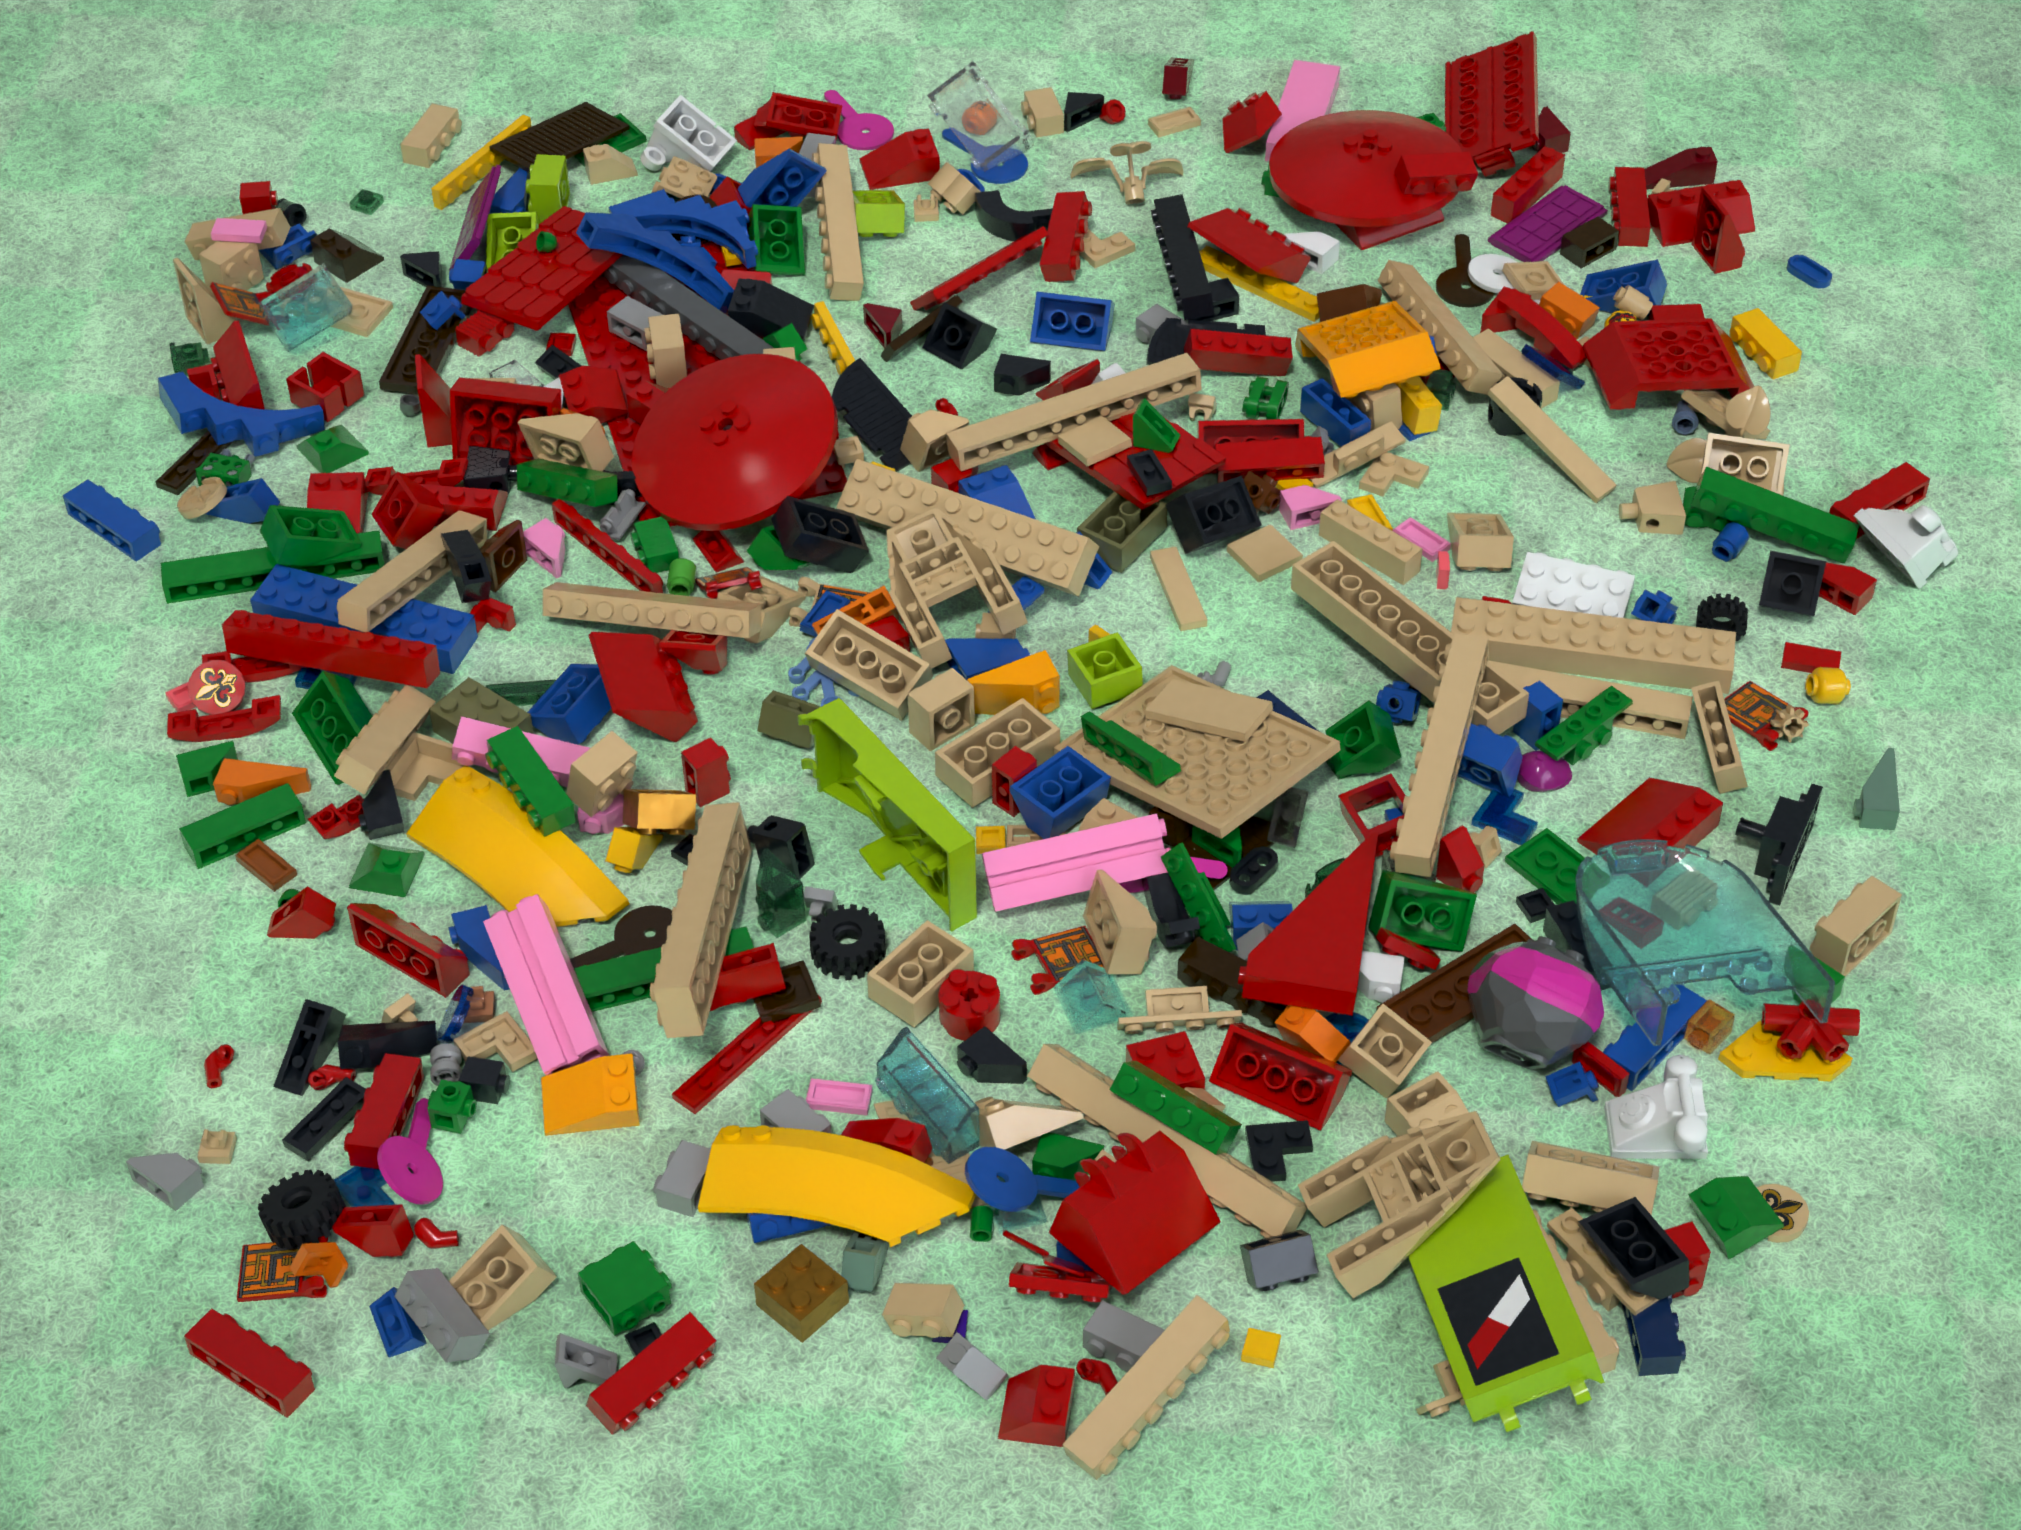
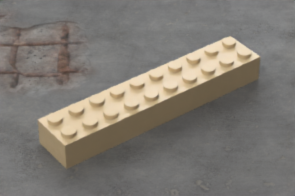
M856 459L836 507L838 510L855 514L857 520L885 530L891 529L933 508H938L954 520L959 528L966 533H971L983 546L987 545L1003 571L1020 577L1027 576L1037 583L1078 597L1099 549V546L1089 537L860 459Z
M1335 541L1330 542L1292 565L1291 589L1433 702L1435 686H1440L1441 683L1438 680L1440 666L1446 665L1444 660L1446 644L1452 643L1453 633ZM1487 661L1471 723L1477 726L1479 724L1485 725L1493 733L1501 734L1526 717L1529 693Z
M1456 597L1451 633L1488 637L1489 661L1551 672L1691 689V687L1719 680L1722 693L1729 694L1734 671L1736 632Z
M740 802L705 805L703 815L698 819L697 835L693 836L692 852L688 853L687 870L683 871L682 888L678 889L677 905L672 909L671 925L667 926V940L665 944H662V957L660 963L656 964V978L654 983L650 985L651 1000L656 1002L658 1007V1023L664 1027L667 1038L704 1035L752 853Z

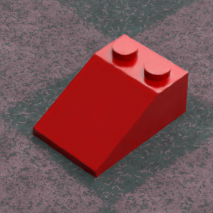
M929 128L916 129L904 132L861 157L860 164L869 190L930 181L940 170V157Z
M1706 185L1702 186L1692 246L1714 274L1741 268L1743 257L1745 256V248L1732 218Z
M420 354L415 355L417 390L427 447L452 445L451 388Z
M364 472L310 473L307 490V508L344 511L357 534L363 533L368 499Z

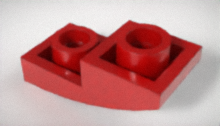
M359 794L339 808H336L331 803L308 818V821L323 839L347 834L360 827L358 815L363 814L362 802L364 799Z

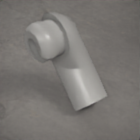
M1221 661L1218 663L1213 675L1205 671L1204 675L1200 672L1197 677L1222 687L1227 681L1231 665L1228 662Z

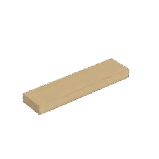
M1177 547L1150 551L1151 562L1180 631L1207 627V617Z

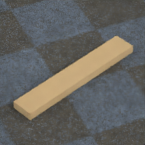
M1509 376L1489 389L1487 395L1595 503L1615 490L1617 485Z

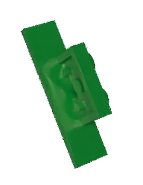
M1610 686L1537 740L1535 746L1556 761L1563 756L1564 760L1571 765H1574L1581 759L1585 760L1595 748L1609 742L1613 734V719L1631 706L1633 700L1613 686Z
M1179 843L1162 855L1161 859L1190 917H1198L1200 929L1197 930L1201 938L1232 953L1237 948L1227 930V927L1231 924L1205 873H1198L1184 844Z

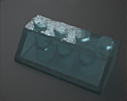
M909 1028L901 1029L876 1063V1085L881 1093L889 1095L900 1114H905L911 1122L925 1125L933 1153L937 1156L941 1155L947 1164H950L979 1147V1107Z

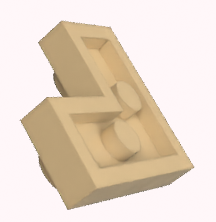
M1088 229V233L1084 235L1083 239L1084 251L1080 252V256L1092 267L1097 268L1134 252L1135 243L1122 232L1100 240Z
M1386 452L1374 459L1360 480L1359 489L1382 497L1393 481L1419 489L1429 474V466Z
M507 1011L453 1039L454 1045L461 1050V1055L465 1061L468 1056L485 1059L498 1053L510 1070L514 1072L538 1059L530 1039Z

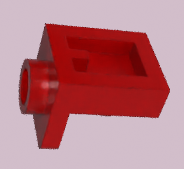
M490 597L489 599L481 600L470 612V614H474L477 633L486 623H489L494 628H501L509 632L516 626L513 606Z

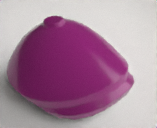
M1531 751L1522 755L1523 759L1517 780L1525 789L1533 792L1558 790L1568 785L1571 781V768L1563 758L1556 761L1543 751Z

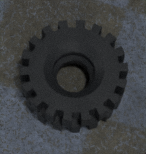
M844 904L837 905L838 910L833 911L832 908L826 909V916L820 913L816 917L817 923L812 922L811 931H809L811 958L814 960V965L817 969L821 967V972L826 976L832 972V978L839 980L840 975L845 976V980H852L851 975H857L858 979L863 978L865 971L869 973L875 965L882 961V957L885 958V929L882 920L878 921V915L875 912L869 915V909L866 907L857 910V905L850 904V909H844ZM844 937H854L858 939V941L852 944H841L837 942V940Z
M305 1170L303 1175L295 1172L292 1173V1178L288 1180L283 1177L279 1180L280 1184L278 1186L272 1185L268 1188L270 1194H263L261 1197L263 1203L258 1204V1214L271 1241L280 1248L285 1245L287 1249L292 1250L295 1245H298L300 1249L304 1243H319L318 1238L322 1236L325 1238L331 1235L330 1230L333 1229L334 1223L344 1207H346L334 1179L328 1173L324 1175L321 1170H317L314 1174L312 1170Z

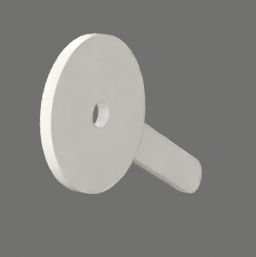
M1498 254L1479 255L1470 261L1468 276L1477 286L1493 293H1499L1504 286L1514 289L1502 269L1504 263H1517V261ZM1541 299L1533 301L1539 304Z

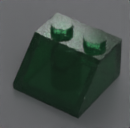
M768 848L764 849L756 879L757 896L755 900L759 912L757 920L764 931H770L776 938H779L806 921L803 883Z

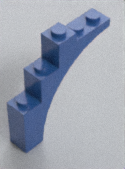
M663 189L609 207L610 214L633 215L645 230L695 235L727 248L741 260L747 269L756 266L755 255H758V249L754 240H749L746 224L749 223V216L746 209H742L737 200L711 208L709 203L705 204L701 195L675 202L673 197L669 198Z
M585 213L576 234L588 248L620 253L657 267L692 288L723 313L727 312L734 289L715 269L717 261L704 247L681 246L669 231L645 230L633 215Z
M183 372L158 378L160 399L181 434L207 428L217 445L243 439L251 453L257 457L279 451V443L325 430L324 414L320 405L287 410L254 409L221 401L203 392Z

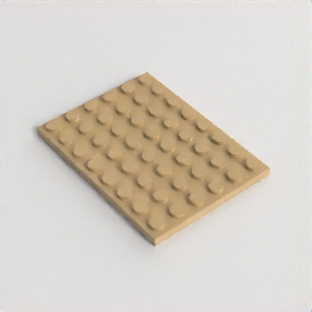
M1173 665L1098 717L1105 722L1109 720L1114 721L1181 765V772L1154 786L1086 741L1082 728L1053 748L1055 755L1065 747H1071L1111 776V785L1221 839L1341 750L1339 740L1275 711H1271L1246 742L1147 719L1144 710L1172 679L1228 691Z

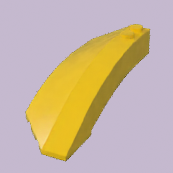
M464 765L443 780L406 833L409 839L437 855L467 876L508 912L517 909L516 904L523 898L538 894L548 905L556 927L576 925L579 919L594 918L595 922L608 921L629 905V900L561 830L544 837L538 827L534 829L531 826L526 810L524 808L520 809L517 806L513 793L469 766Z
M730 1125L722 1127L712 1143L698 1203V1211L703 1213H763L798 1217L855 1230L887 1241L890 1247L901 1243V1237L915 1231L919 1235L941 1225L940 1219L952 1213L959 1217L969 1212L976 1194L968 1184L909 1155L870 1142L814 1130L769 1127L766 1125L757 1127Z

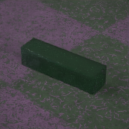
M556 679L486 685V688L516 706L534 705Z

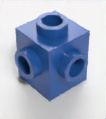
M1645 589L1636 601L1631 614L1644 621L1673 624L1678 607L1670 603L1673 598L1666 593L1658 590L1655 594Z
M1393 681V684L1384 686L1383 690L1378 692L1376 705L1390 714L1392 722L1402 723L1403 719L1408 721L1417 719L1422 693L1416 689L1409 688V683Z

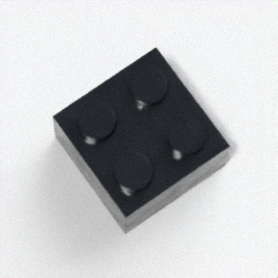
M1770 551L1759 606L1814 617L1826 561Z

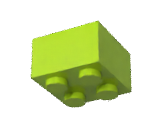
M536 155L534 164L530 165V179L526 180V194H530L528 211H536L541 222L563 206L567 207L570 187L566 156Z
M1118 632L1067 650L1068 674L1092 709L1125 698L1143 685L1142 666Z

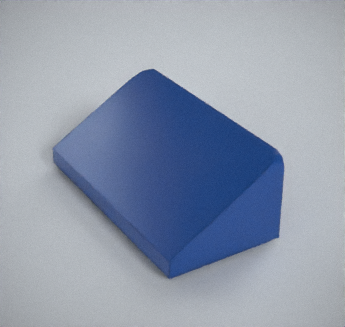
M395 1287L391 1288L369 1306L389 1358L427 1344L422 1331L394 1297L398 1290Z

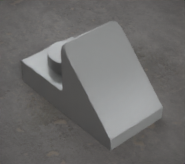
M956 1332L936 1357L954 1375L985 1400H988L1008 1376L1004 1370L958 1332Z
M560 1333L557 1335L555 1367L564 1388L570 1387L579 1378L601 1385L616 1373L617 1353Z

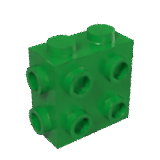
M635 1241L616 1248L608 1256L588 1264L583 1270L578 1272L582 1294L614 1336L634 1328L638 1322L652 1314L660 1313L666 1306L671 1304L669 1290L672 1289L669 1278L663 1271L659 1273L656 1270L650 1253L646 1249L642 1251Z

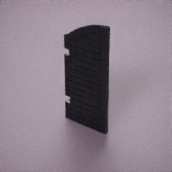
M1166 318L1165 322L1155 331L1150 341L1146 365L1184 354V346L1190 329L1266 335L1265 325L1244 324V329H1237V323L1188 320V325H1184L1181 323V319Z
M861 358L857 359L844 370L833 389L832 398L837 412L845 410L848 413L843 416V419L874 453L881 450L884 455L879 459L885 466L894 468L895 472L911 464L900 448L908 420L912 415Z

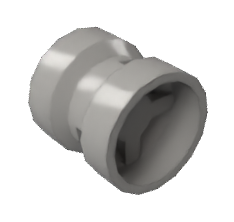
M440 1044L431 1050L430 1062L432 1067L430 1078L433 1084L438 1086L441 1079L452 1082L459 1080L462 1073L460 1066L462 1055L461 1050L453 1044Z

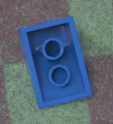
M789 148L754 169L738 187V191L745 205L749 208L753 204L797 207L827 170L825 167Z
M1657 259L1587 274L1580 295H1583V297L1584 295L1593 296L1586 299L1600 307V311L1613 313L1619 311L1614 306L1616 301L1613 300V297L1621 286L1625 288L1627 285H1630L1649 297V301L1653 305H1661L1667 281Z
M1007 465L958 481L959 494L1036 519L1019 481Z

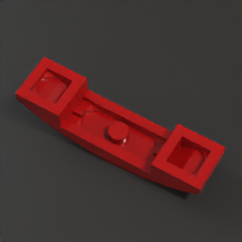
M467 458L442 460L440 469L402 474L418 484L455 486L464 479L469 461ZM393 466L368 469L365 478L367 492L383 495L396 473Z
M227 651L202 655V663L210 660H224L233 664L242 673L245 683L276 679L305 668L304 666L249 656L232 659L231 653Z
M276 695L252 699V708L200 717L196 709L169 713L167 721L168 738L204 742L241 738L257 733L281 719V696Z

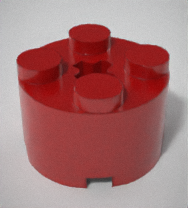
M953 970L939 989V1020L941 1025H943L950 1036L963 1041L984 1026L993 1033L1000 1023V990L996 978L977 971Z

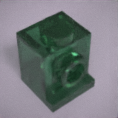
M175 342L169 343L174 373L183 372L188 376L187 369L210 363L208 348H202L201 342L187 343L180 346H175Z
M1443 369L1433 371L1426 386L1442 404L1441 410L1449 411L1450 400L1454 396L1456 383H1452L1454 379L1453 373Z

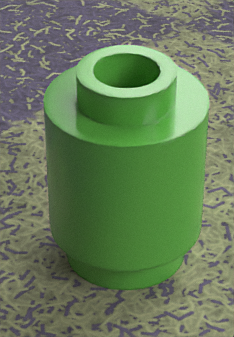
M679 558L670 563L667 579V588L670 594L689 596L692 593L697 570L696 565L692 561Z

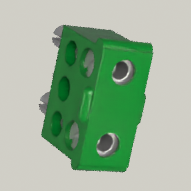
M223 449L220 454L210 453L201 466L195 469L198 486L203 485L201 481L209 477H219L226 487L247 482L252 476L250 465L254 462L255 456L249 453L244 459H240L237 455L230 457L231 452L228 449Z

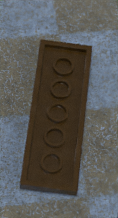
M427 285L379 380L381 390L418 394L415 355L418 354L440 375L457 340L455 328L460 323H463V321H466L472 307L462 304L463 306L460 309L466 316L461 319L454 313L437 330L427 322L420 311L440 291L448 297L454 295L461 302V297L466 290Z

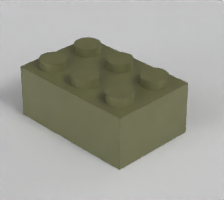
M1114 491L1077 527V532L1080 531L1083 536L1089 537L1099 546L1097 553L1109 568L1122 573L1167 528V508L1165 505L1167 503L1159 500L1142 510Z
M470 677L429 709L433 732L452 744L454 743L461 717L507 728L518 726L521 731L534 734L531 714Z

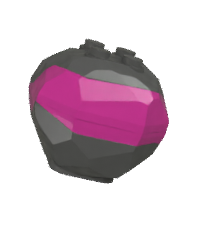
M1539 936L1538 940L1528 939L1527 942L1512 943L1488 953L1473 968L1468 980L1469 1002L1477 1032L1481 1038L1478 1045L1507 1061L1530 1070L1546 1068L1547 1065L1556 1063L1587 1043L1600 1027L1604 1017L1600 985L1597 979L1584 967L1585 963L1582 961L1584 956L1569 949L1563 952L1555 947V941L1543 936Z

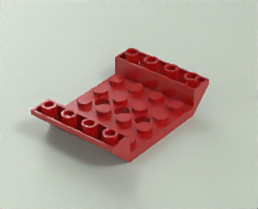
M1712 318L1612 322L1583 344V350L1609 409L1635 408L1638 391L1728 389L1733 398L1737 394L1755 387L1731 338Z

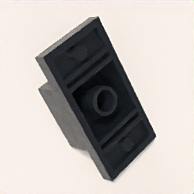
M1811 783L1808 793H1801L1799 801L1780 796L1766 826L1746 820L1743 817L1740 818L1735 835L1760 842L1754 874L1769 879L1766 890L1771 891L1770 903L1780 906L1814 826L1823 789L1822 786Z

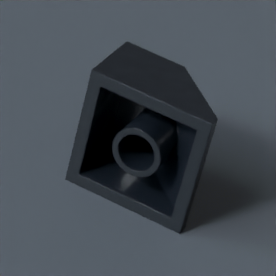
M944 302L922 348L963 369L988 349L997 328L960 308Z

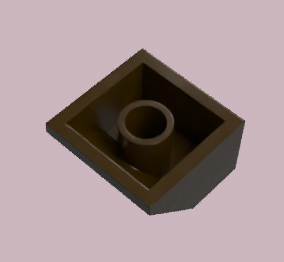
M330 228L310 240L314 262L345 283L384 261L382 255L354 237Z

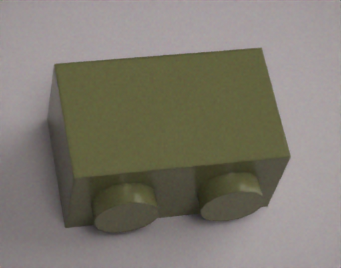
M773 690L762 701L757 731L765 733L773 739L791 742L796 747L810 749L814 744V736L810 734L809 726L798 725V715L808 714L821 706Z

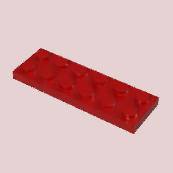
M1043 226L1015 240L912 300L910 304L914 310L924 307L925 311L941 304L952 295L958 294L967 289L971 284L984 279L988 274L1001 269L1007 263L1023 256L1024 253L1042 245L1041 239L1049 234Z

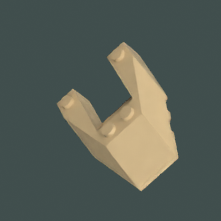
M933 508L887 530L890 597L919 657L928 662L931 669L952 659L945 639L928 609L939 602L976 586L1003 635L1028 623L1021 602L991 549L987 545L983 546L971 533H966L959 528L954 520L938 508Z
M1477 1111L1438 1121L1439 1125L1423 1130L1419 1127L1407 1129L1408 1134L1389 1138L1387 1135L1382 1136L1298 1184L1307 1208L1323 1227L1330 1225L1374 1199L1383 1222L1326 1254L1337 1280L1352 1298L1384 1281L1461 1206L1500 1161Z

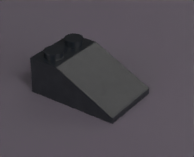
M741 278L737 281L728 308V316L758 337H766L792 323L803 341H805L811 315L814 312L813 304L765 281Z
M1242 476L1183 494L1165 504L1185 554L1262 526Z

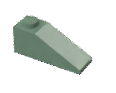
M1894 748L1886 750L1862 787L1860 799H1855L1853 815L1859 818V828L1895 830L1900 808Z
M854 1230L843 1250L841 1276L848 1281V1287L856 1292L873 1291L882 1271L889 1242Z

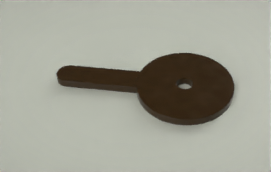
M1458 234L1454 239L1456 267L1448 269L1439 275L1436 280V292L1441 299L1451 305L1466 308L1478 307L1488 303L1495 293L1480 288L1469 278L1468 266L1471 261L1470 240L1467 235ZM1467 285V286H1469L1470 288L1465 289V288H1462L1461 286Z
M651 905L639 907L628 912L619 920L615 927L614 941L571 958L570 961L573 968L662 947V944H665L667 940V926L671 925L672 910L662 906ZM648 931L656 933L653 937L645 936V933Z

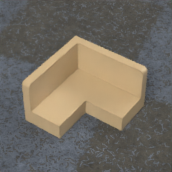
M413 732L386 769H390L396 795L415 801L428 782L440 785L444 779L452 775L457 769L462 768L464 765L456 760H452L453 744Z

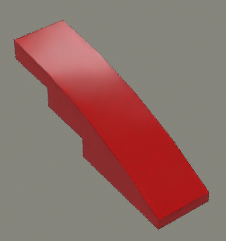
M1515 288L1498 299L1497 308L1516 318L1515 327L1534 338L1535 348L1572 370L1586 361L1587 357L1583 346L1556 318L1535 301Z

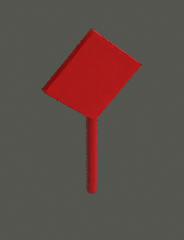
M1007 1230L1003 1231L1004 1237L1043 1256L1045 1265L1084 1277L1085 1273L1082 1265L1051 1256L1048 1251Z

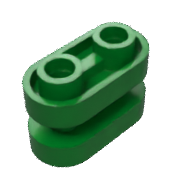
M1257 376L1255 381H1251L1249 397L1244 398L1242 412H1246V418L1257 420L1261 412L1266 413V420L1280 419L1288 396L1289 382L1277 380L1275 387L1268 386V378ZM1266 396L1270 397L1269 403H1264Z

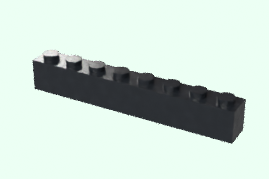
M1183 194L1155 199V209L1151 210V216L1156 236H1158L1163 261L1165 262L1166 272L1168 273L1169 283L1172 287L1177 312L1182 311L1184 320L1215 315L1212 293L1193 230L1187 227L1190 218Z

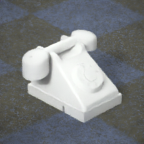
M680 95L653 125V133L640 159L642 164L651 171L660 170L665 162H671L673 156L711 172L737 140L719 125L715 128L716 123Z
M1925 505L1919 506L1911 514L1898 509L1881 510L1868 508L1866 510L1860 509L1854 515L1867 538L1918 589L1927 583L1926 579L1938 566L1944 568L1958 556L1956 544L1942 525L1940 517L1934 510Z
M1685 1055L1672 1056L1666 1061L1664 1082L1611 1099L1610 1101H1605L1604 1110L1611 1157L1623 1159H1707L1708 1113L1705 1110L1703 1098V1082L1701 1078H1696L1698 1066L1692 1058Z

